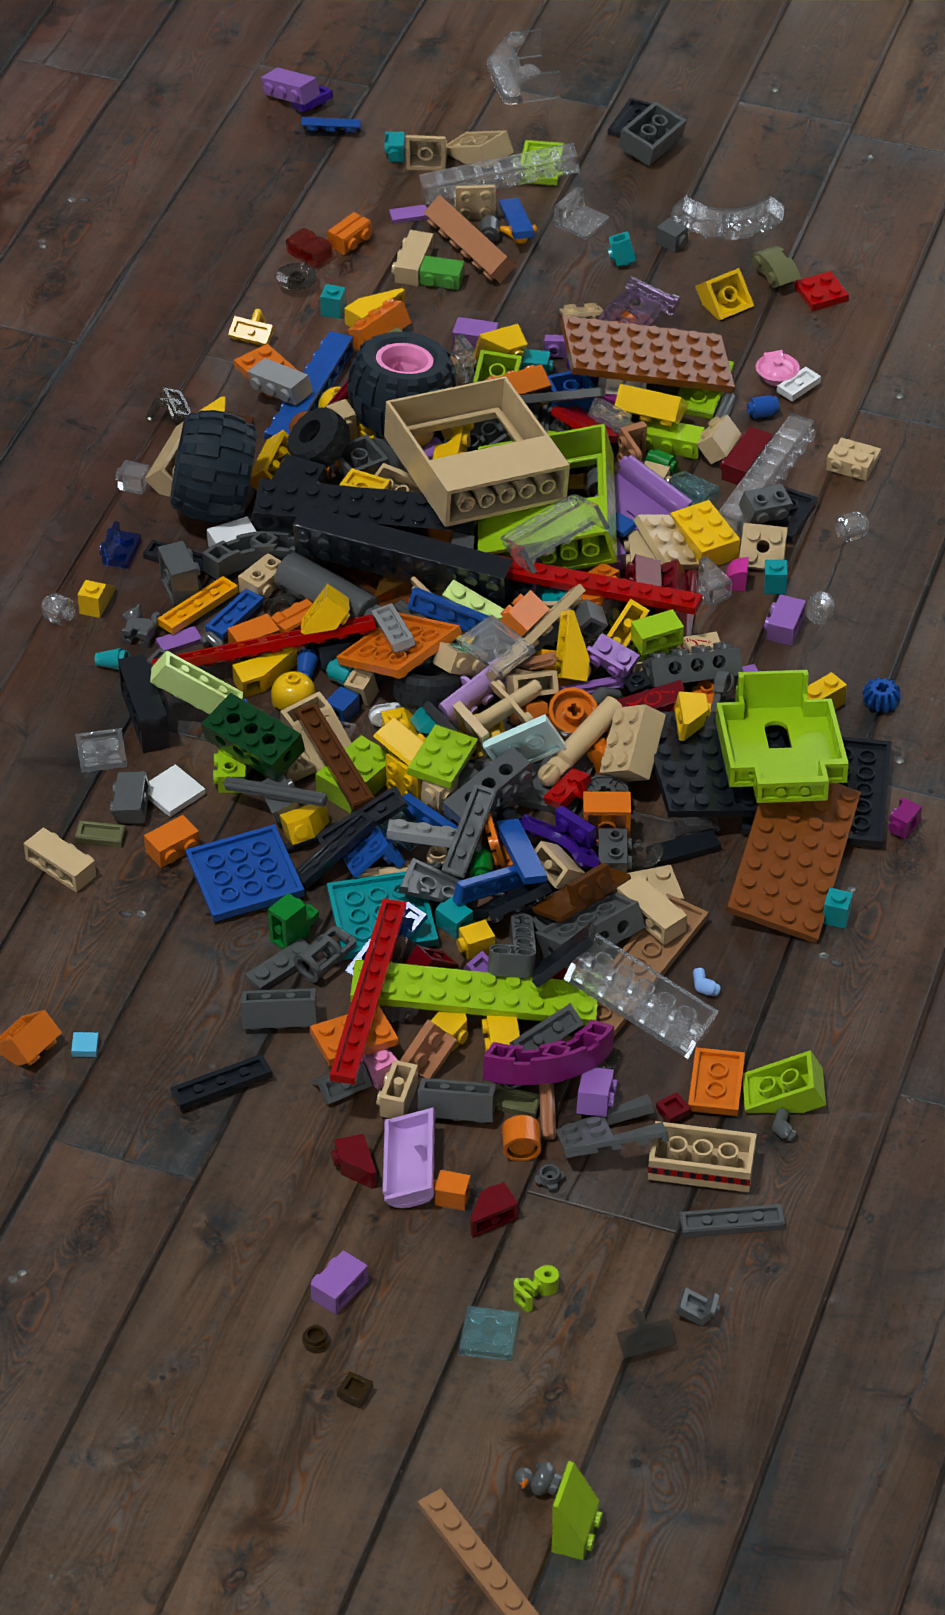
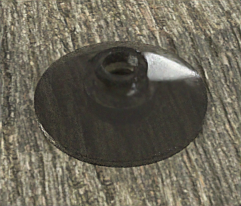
M304 263L287 264L281 267L276 274L278 284L289 290L309 288L317 279L315 269Z

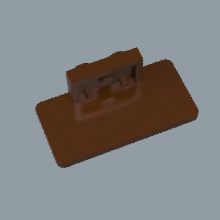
M601 863L566 884V887L548 896L545 900L533 905V912L557 922L567 921L570 919V916L579 911L586 910L589 905L597 900L606 898L609 893L617 890V887L629 881L631 875L611 868L608 864Z

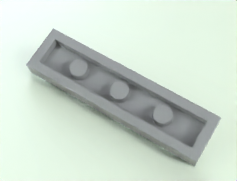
M392 603L371 611L375 622L394 653L407 651L410 647L416 645L414 637Z
M389 819L386 839L450 848L457 829L451 826H433L425 822L412 823L403 819ZM483 833L475 852H480Z

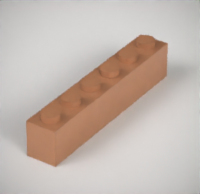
M440 194L424 211L429 217L427 222L435 229L439 226L438 232L446 239L448 237L452 238L449 242L457 249L461 247V253L468 260L473 258L472 263L480 271L484 268L483 274L491 281L495 278L501 284L517 266Z

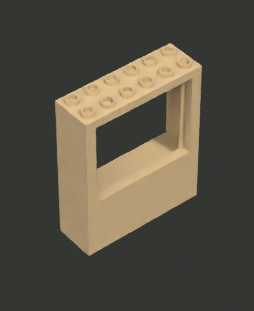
M506 376L386 401L384 437L445 527L567 500L570 464ZM497 418L513 442L429 460L414 436Z

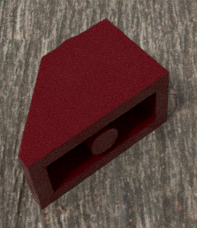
M418 945L405 962V964L449 969H457L459 966L444 951Z
M364 1133L335 1139V1150L331 1151L333 1165H338L341 1175L368 1188H377L376 1170Z
M505 1182L491 1185L481 1191L470 1218V1235L472 1238L518 1219V1202Z

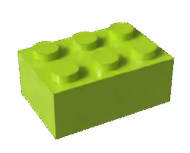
M359 736L345 748V751L372 794L375 795L386 785L385 755L389 751L364 736ZM325 765L316 773V792L326 793L329 801L350 814L353 813V809Z

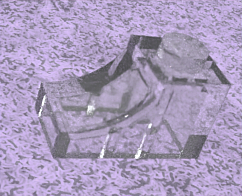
M707 556L699 559L698 574L700 578H698L696 593L702 594L703 601L709 607L731 598L732 580Z

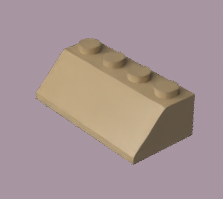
M184 422L176 426L144 479L158 494L169 497L171 495L174 467Z

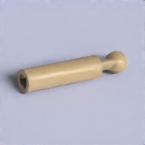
M607 696L565 741L566 749L555 753L546 764L540 767L538 771L539 781L545 786L557 784L560 777L569 768L573 767L612 725L613 714L616 708H620L622 705L613 697Z

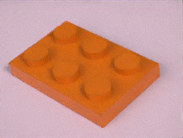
M265 344L234 359V367L249 380L247 371L264 358L297 370L269 344Z
M379 1005L363 1056L398 1045V1037ZM348 1014L310 1026V1034L329 1067L333 1065Z
M696 1047L688 1102L691 1111L738 1116L745 1052Z

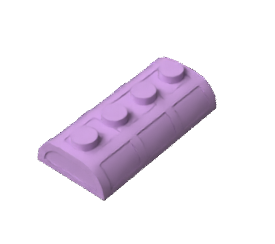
M502 656L471 680L465 675L461 676L460 680L463 686L439 704L438 707L455 725L453 705L459 700L474 715L478 711L479 705L483 704L486 706L494 698L493 695L495 693L489 685L492 681L485 674ZM497 677L496 679H494L495 682L497 680H500L507 689L506 677L502 679Z
M434 1108L385 1120L382 1193L384 1194V1200L393 1207L408 1208L424 1204L433 1198L436 1115Z

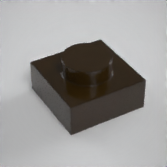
M349 1371L337 1389V1397L361 1407L373 1389V1381Z

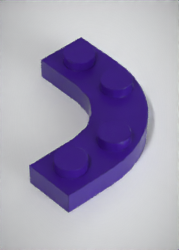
M523 814L520 823L528 835L533 837L540 835L545 837V840L549 843L560 844L571 853L575 863L583 868L588 869L589 866L593 868L598 866L600 859L592 848L589 849L582 843H578L575 839L570 838L568 834L561 832L556 826Z

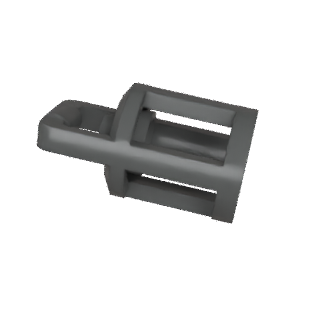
M334 926L326 933L318 936L316 941L303 952H299L294 957V964L305 979L316 983L325 972L335 964L340 963L343 957L357 946L356 939L343 929ZM336 936L347 945L341 949L339 943L331 937ZM321 952L325 958L317 964L313 958ZM303 961L311 967L310 971L304 967Z

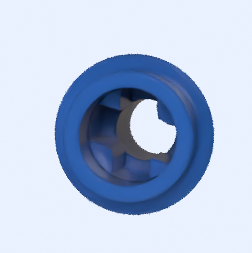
M302 649L297 655V672L306 674L310 679L319 662L316 651Z

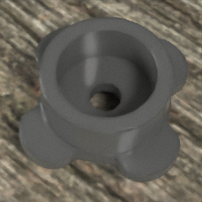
M546 1164L540 1168L539 1175L535 1176V1183L538 1185L542 1184L549 1190H555L558 1188L559 1181L564 1179V1172L560 1171L553 1164Z

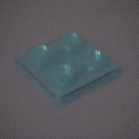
M467 1306L459 1354L512 1361L519 1323V1312Z

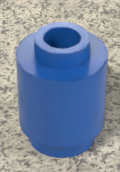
M766 395L750 398V402L747 403L748 415H752V418L755 419L774 416V413H779L777 397Z

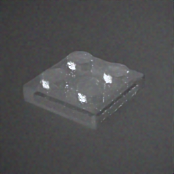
M121 728L76 734L81 773L127 767Z

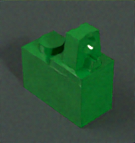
M287 893L268 908L270 941L283 950L300 938L304 940L310 935L312 924L319 918V910L310 904L305 905L301 899Z

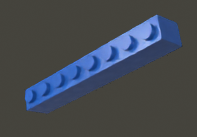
M330 331L326 338L322 339L320 348L314 352L311 362L307 363L304 371L309 376L313 392L297 405L283 402L279 413L274 415L272 424L269 428H266L264 440L269 439L282 430L289 435V424L295 415L302 411H312L318 408V402L323 392L333 387L354 353L353 336Z

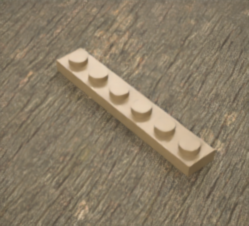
M578 584L570 589L485 674L490 681L497 677L500 679L504 678L511 671L508 667L512 663L518 664L525 657L523 653L527 649L529 651L540 642L538 638L541 635H547L554 628L552 624L555 621H560L561 611H566L570 606L573 608L582 600L580 596L586 591L583 586Z

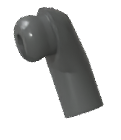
M210 631L205 632V635H202L200 639L204 646H209L210 644L213 647L224 645V641Z
M601 686L591 695L597 702V705H599L607 696L613 698L621 697V691Z
M780 1108L777 1110L772 1129L780 1138L792 1141L795 1139L797 1132L787 1122L789 1112L786 1109Z

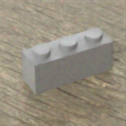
M264 358L247 371L250 385L253 389L293 405L299 404L313 392L308 374Z

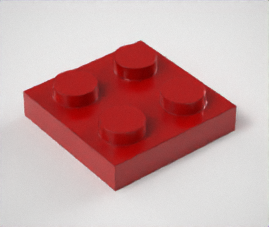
M831 271L794 281V288L811 311L849 301V294Z

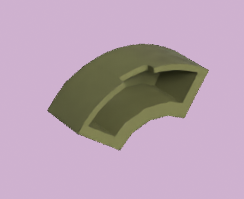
M773 246L752 253L754 267L757 268L758 273L766 276L772 289L801 279L791 257L787 258L783 253L784 249L779 246Z

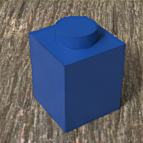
M341 686L327 699L343 727L360 711L359 695Z

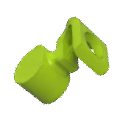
M544 1265L534 1272L533 1281L529 1278H516L513 1284V1300L528 1313L533 1310L532 1296L535 1297L538 1293L542 1296L554 1295L559 1288V1271L557 1268L551 1265Z

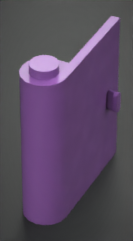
M624 456L619 462L618 467L620 469L614 476L616 512L634 520L637 515H670L671 512L693 504V500L634 456Z

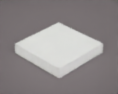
M176 764L149 781L150 791L148 800L169 817L206 794L205 788Z

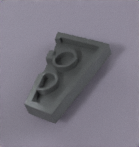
M412 858L398 893L442 903L454 896L456 883L461 880ZM472 901L465 903L464 905L469 908Z

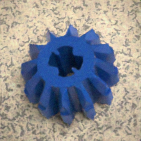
M876 677L875 680H869L863 688L864 705L868 707L869 711L876 710L877 714L880 711H883L885 714L889 710L895 711V708L901 701L900 686L895 684V680L888 681L887 677L884 679Z

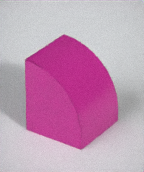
M749 557L735 559L727 566L724 590L746 592Z

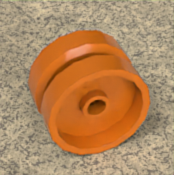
M565 688L553 696L546 716H548L562 739L567 740L598 706L592 695L583 689Z

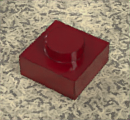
M677 1092L656 1102V1110L668 1123H675L691 1115V1108Z

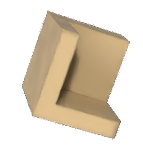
M356 668L353 669L344 683L346 689L361 694L364 705L368 707L379 692L374 673Z

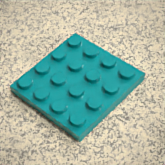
M406 871L327 883V892L335 926L352 935L357 942V946L343 957V960L355 958L371 938L383 898L409 902L428 916L426 921L400 951L415 949L417 945L423 947L438 945V936L428 899L398 893ZM339 939L340 947L342 949L347 944Z

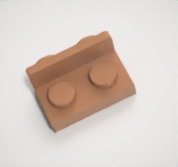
M427 1020L400 1061L418 1065L419 1075L424 1078L433 1079L458 1040L430 1020Z

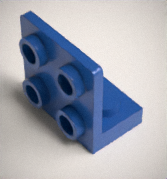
M379 826L375 827L369 835L365 836L351 851L342 857L355 878L360 876L381 856L389 865L393 862L398 868L406 863L395 843L391 839H386L387 835Z

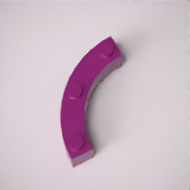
M590 1020L582 1030L574 1034V1039L568 1042L560 1040L542 1044L539 1049L524 1050V1046L493 1042L484 1054L483 1080L491 1081L495 1084L538 1085L560 1083L563 1080L581 1075L596 1067L613 1051L614 1026Z

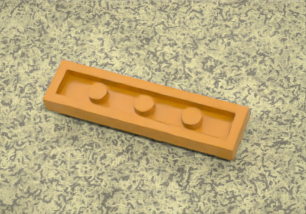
M222 576L157 618L158 625L174 635L239 592L238 585Z

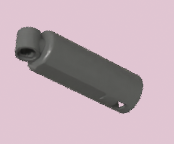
M298 553L287 555L281 561L275 573V585L301 601L308 599L313 603L326 584L331 585L349 597L350 610L348 613L350 616L348 619L371 615L372 610L381 607L377 598Z

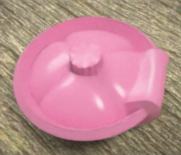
M783 350L766 352L756 362L757 372L767 384L777 386L783 381L794 378L800 370L797 360L790 355L784 354Z

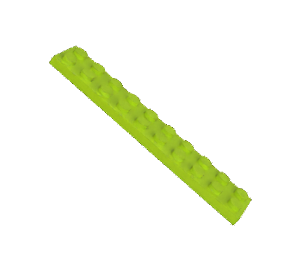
M355 959L350 1002H352L364 960ZM390 963L378 1005L484 1016L517 1017V1019L544 1021L571 1003L584 1023L583 1025L586 1026L590 1020L596 1021L599 983L549 979L542 986L536 987L532 982L533 977L497 976L489 972Z

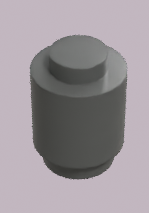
M487 215L480 222V232L492 243L499 239L500 223L495 216Z

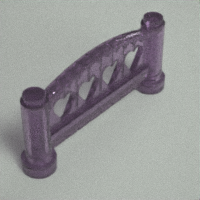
M631 277L626 286L628 290L613 299L605 307L597 320H618L627 324L635 323L651 326L663 310L672 316L678 308L681 297L675 294L669 295L638 278ZM633 298H639L645 307L632 306L630 303L633 302ZM624 309H629L636 318L622 317L620 314L624 313Z

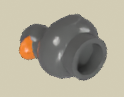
M549 1462L537 1463L535 1465L537 1470L535 1475L526 1467L516 1471L515 1481L522 1489L530 1485L532 1492L536 1495H544L545 1493L554 1495L562 1475L556 1473L554 1466Z

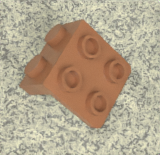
M644 421L620 427L618 462L624 456L629 457L630 455L640 462L646 458L647 425Z

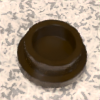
M312 1325L303 1333L302 1342L307 1349L318 1351L327 1346L329 1336L323 1327Z

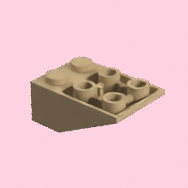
M320 691L280 711L281 722L301 733L305 746L304 753L316 765V773L325 764L297 720L295 710L316 703L344 749L351 744L332 706Z

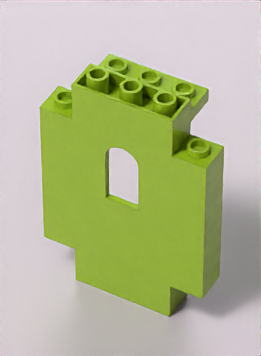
M808 670L738 672L735 702L716 704V726L729 787L753 786L757 803L828 800L829 783H847L848 760L832 698L808 699ZM770 725H780L786 728L791 748H769L765 728Z

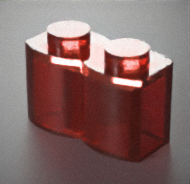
M301 228L286 239V251L291 256L301 259L305 264L316 268L332 257V244L327 239L316 236L313 231Z

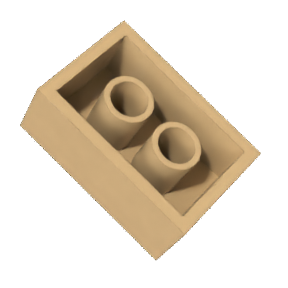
M647 705L616 708L612 717L613 721L607 737V745L601 760L599 773L615 776L624 782L649 780L654 763V754L657 752L666 714Z

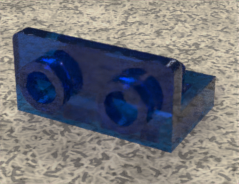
M114 521L112 527L107 530L105 542H102L99 548L103 565L128 569L141 543V534L121 531L119 521Z

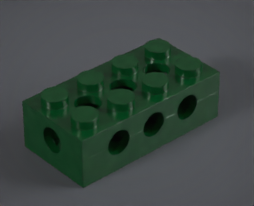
M232 693L201 723L206 741L274 781H277L305 751L301 733Z

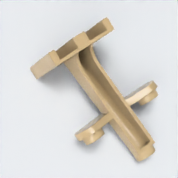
M534 679L509 695L506 692V687L500 680L496 682L493 680L489 685L501 701L474 716L459 700L453 705L456 726L458 728H461L463 725L466 726L467 735L475 737L480 741L482 755L486 757L488 754L483 748L482 742L490 739L488 730L513 713L523 724L534 719L528 711L524 713L521 708L538 697L539 692L543 690L538 681Z

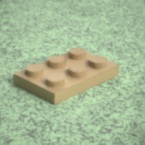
M637 515L633 520L655 558L661 560V565L678 559L684 570H693L699 566L694 553L689 548L684 536L680 533L670 515Z

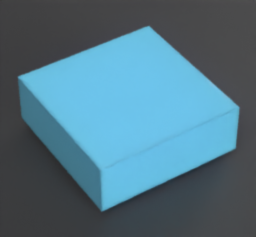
M73 1032L72 1057H97L98 1033Z

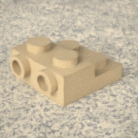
M840 438L838 444H834L827 456L826 470L867 481L881 455V448Z

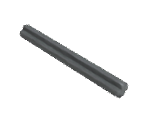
M226 777L223 783L226 790L321 807L326 806V802H328L326 793L235 777Z

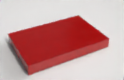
M553 407L550 413L573 429L605 424L579 407ZM605 424L610 443H618L620 433Z

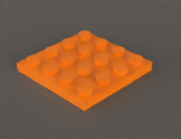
M398 612L414 637L416 645L410 647L407 651L394 653L380 628L377 627L336 656L339 665L400 679L407 676L408 672L415 667L422 665L423 661L430 656L435 655L439 650L440 642L452 643L456 637L462 634L460 625Z

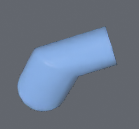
M703 968L693 970L694 986L697 992L713 997L720 993V985L713 980L707 979Z

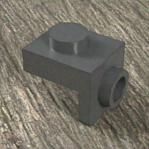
M685 1287L680 1292L675 1313L703 1326L710 1319L713 1320L717 1316L720 1308L717 1305L720 1295L714 1293L707 1299Z

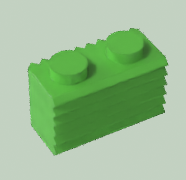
M424 256L419 270L420 285L424 284L429 287L436 286L437 288L444 287L445 289L459 290L464 277V261Z

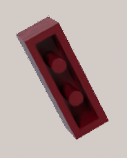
M750 427L746 433H743L738 444L733 446L728 457L724 458L721 462V480L745 488L773 451L774 434L754 427Z

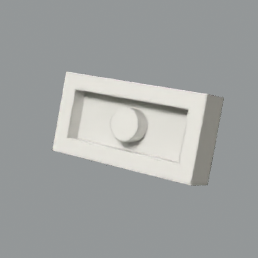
M804 367L794 378L777 385V392L793 402L821 383V376Z

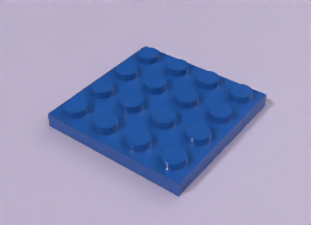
M275 824L185 850L186 858L213 922L271 906L287 893L295 898L305 896L302 883Z

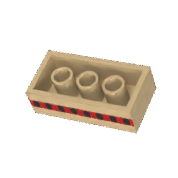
M663 1122L669 1141L663 1142L662 1137L652 1139L648 1180L742 1192L750 1191L756 1146L755 1133Z

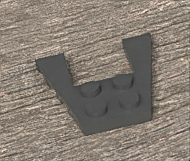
M648 1094L608 1109L607 1117L592 1115L575 1123L566 1124L556 1130L558 1141L566 1158L598 1153L599 1148L611 1146L612 1150L622 1149L623 1144L636 1141L638 1146L649 1144V1139L662 1137L663 1142L669 1141L663 1122L616 1135L612 1134L608 1126L654 1113L653 1103Z

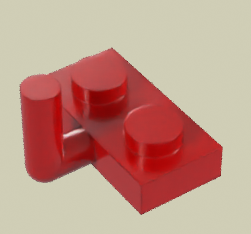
M572 768L543 796L545 804L556 808L561 805L566 807L575 797L583 799V791H588L587 786L592 782L590 774Z

